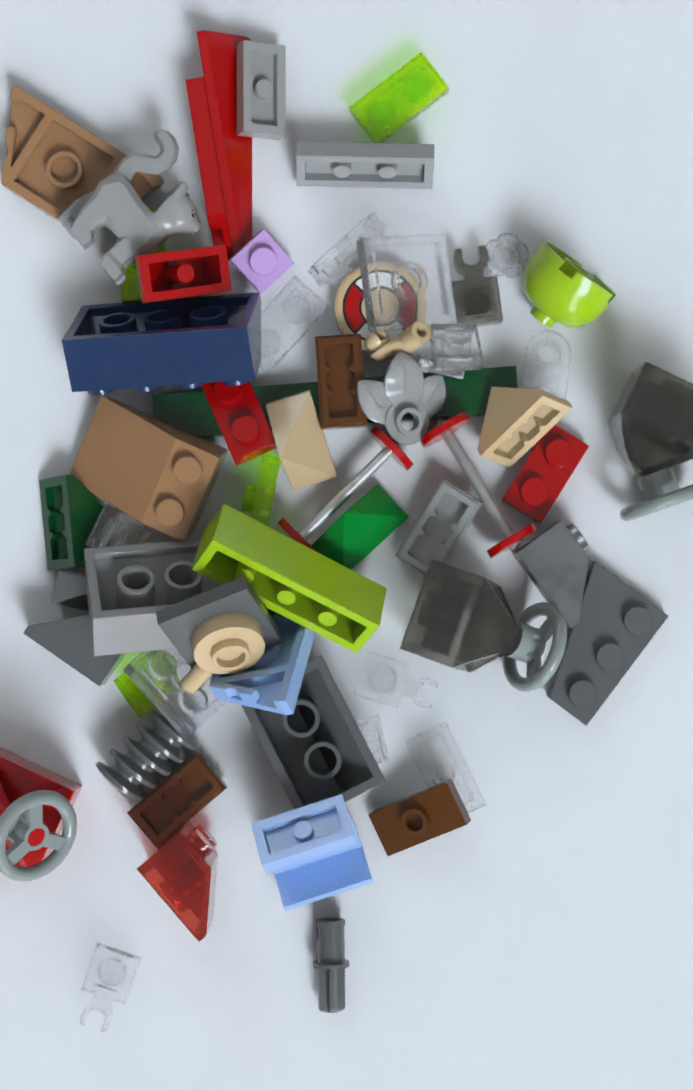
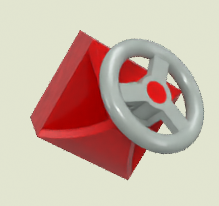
M0 747V872L15 881L36 880L56 869L66 858L73 846L77 831V818L73 805L83 785Z

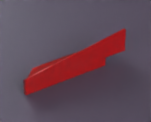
M204 30L197 31L204 77L186 79L185 81L213 246L226 244L229 260L252 238V137L237 135V44L243 40H251L246 36Z

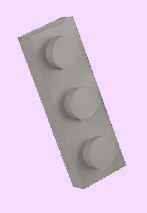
M296 141L297 186L432 189L434 144Z

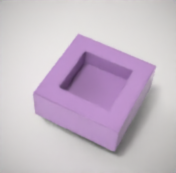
M261 229L229 259L260 294L294 264L265 229Z

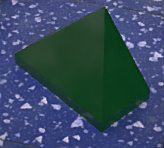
M62 475L39 480L47 570L83 566L85 563L84 549L96 547L114 520V517L74 475Z

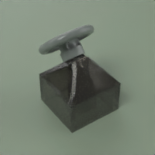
M645 362L631 373L608 420L610 433L616 449L630 472L638 477L637 482L640 491L644 493L646 498L645 501L623 508L620 511V518L623 521L634 520L693 499V484L679 488L672 468L693 460V384Z
M431 559L400 649L469 673L503 656V670L510 685L519 691L529 692L542 687L556 672L566 647L567 627L561 611L555 605L547 602H539L529 606L516 619L501 586L483 576ZM540 616L548 617L539 629L529 625ZM553 635L550 652L541 667V656L545 651L547 641ZM516 660L527 663L526 678L519 674Z

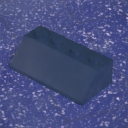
M260 292L177 298L148 303L136 301L83 305L62 339L72 392L87 391L90 395H104L112 392L114 389L132 388L135 392H148L157 389L159 386L177 385L181 389H193L202 386L204 383L223 382L227 386H239L250 380H255L261 364Z

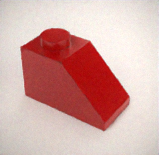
M226 244L135 256L142 303L232 291Z

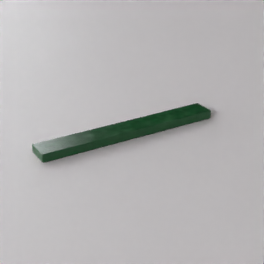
M516 366L423 373L424 378L442 375L446 387V398L441 410L429 418V420L449 419L463 412H467L469 417L485 416L491 387L518 388ZM384 376L364 378V380L384 382ZM318 382L252 387L271 431L272 427L266 403L307 390L311 392L321 423ZM204 391L152 395L154 417L201 438L223 437ZM406 413L403 415L401 422L414 421V418L410 413ZM367 418V425L380 424Z

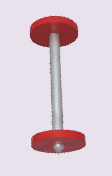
M463 412L447 421L438 419L437 427L426 433L421 438L420 443L423 448H426L442 439L445 440L498 527L504 540L486 551L489 557L493 558L509 548L519 551L520 542L538 529L532 523L516 533L513 532L462 448L454 432L471 420L467 412Z
M374 426L369 433L383 449L299 533L284 518L278 522L280 527L293 540L316 551L307 540L390 457L407 471L414 465L400 449V444L391 440L383 431Z

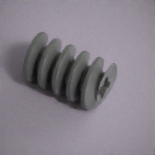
M163 701L168 711L166 717L154 711L150 713L155 725L153 729L142 724L136 726L141 737L139 742L127 736L123 738L128 751L125 755L114 749L109 751L115 765L109 767L100 761L95 764L103 777L124 797L128 796L136 801H142L146 797L143 785L153 789L159 785V779L155 771L168 776L173 772L169 758L178 763L186 760V754L182 745L194 751L200 746L198 738L189 723L166 701Z

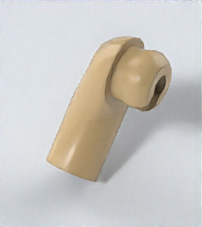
M416 321L391 340L385 330L378 329L364 340V345L372 353L370 357L382 362L393 359L398 352L410 355L431 339L432 333L430 327L425 322Z

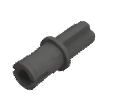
M337 917L316 919L318 960L313 961V967L318 968V1008L322 1012L337 1013L345 1009V968L349 967V960L345 959V919Z

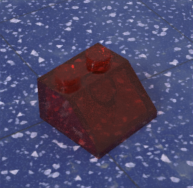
M188 821L159 847L148 854L137 870L200 942L207 935L214 917L218 854L213 848L217 845V842L202 824L199 823L194 827Z

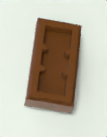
M361 334L315 337L321 430L367 427V418L361 410L356 393L357 382L364 380Z
M197 752L142 801L129 810L127 814L157 848L228 786L203 756Z
M452 778L378 808L369 814L387 856L463 827L471 821Z

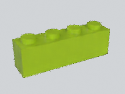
M226 504L222 505L204 530L192 567L193 571L221 585L244 576L266 608L355 653L361 649L380 626L386 588Z

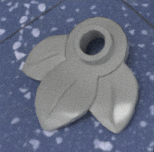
M398 352L387 368L384 382L360 380L356 385V393L359 405L366 418L383 424L387 435L394 442L402 445H411L421 440L428 431L429 418L441 410L446 398V387L442 375L424 378L418 363L404 352ZM406 413H410L414 418V425L410 430L404 429L401 423L402 417Z

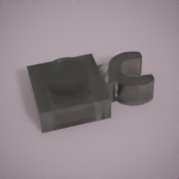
M485 245L478 247L477 255L479 262L475 265H468L463 261L461 248L455 249L453 255V266L463 277V280L452 281L450 285L457 330L502 324L503 322L497 276L484 277L483 274L489 259L488 250Z

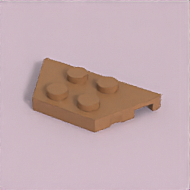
M14 85L10 94L12 108L10 126H7L5 145L7 147V154L3 162L1 184L7 190L58 221V218L78 198L95 191L99 182L107 178L114 171L120 160L127 157V155ZM136 172L131 179V184L140 199H143L161 188L164 180L158 174Z

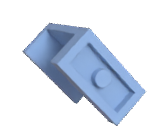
M342 794L251 823L262 867L266 873L274 872L285 911L373 883L361 840Z

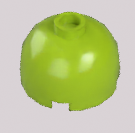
M543 241L531 257L524 271V292L534 305L530 313L549 328H552L556 322L569 328L583 327L595 321L616 296L615 292L596 275L591 276L581 267L582 264L551 243Z

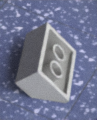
M201 539L185 540L184 542L170 541L84 549L89 620L94 656L176 649L158 625L156 611L221 585L192 570Z

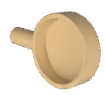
M223 613L210 617L199 624L191 637L196 664L181 679L180 684L186 692L193 694L213 673H237L256 664L265 651L264 636L259 622L246 614Z

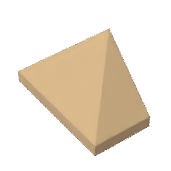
M491 387L477 448L480 456L512 467L572 409L569 401L541 389Z
M310 390L266 403L279 459L293 490L336 478L335 467L323 430H321V423Z

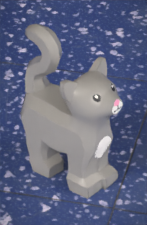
M163 129L156 130L154 133L155 140L161 149L158 155L151 156L132 153L120 160L114 171L107 178L99 182L95 191L78 198L58 218L59 223L85 250L94 243V233L102 227L106 226L118 238L115 244L105 253L99 264L104 269V273L117 287L125 283V269L136 262L135 256L154 254L169 237L181 234L192 236L201 227L196 207L189 199V194L186 192L188 186L184 181L180 182L166 194L155 212H151L142 202L131 184L134 173L142 172L156 175L170 170L177 161L179 152L177 141L169 131Z

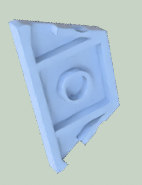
M266 608L281 631L283 643L265 649L261 659L246 670L232 674L213 673L209 687L217 700L283 715H291L295 710L315 632Z

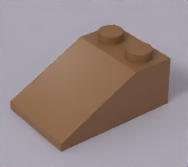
M104 394L100 397L69 475H74L87 490L137 521L184 542L195 531L228 449Z

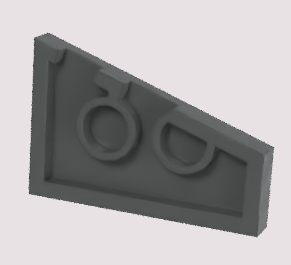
M596 561L592 562L588 574L589 578L583 594L579 623L571 629L564 655L557 668L548 695L549 699L586 726L668 618L666 613Z

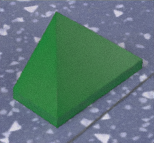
M377 484L346 510L311 546L318 553L352 570L409 516Z

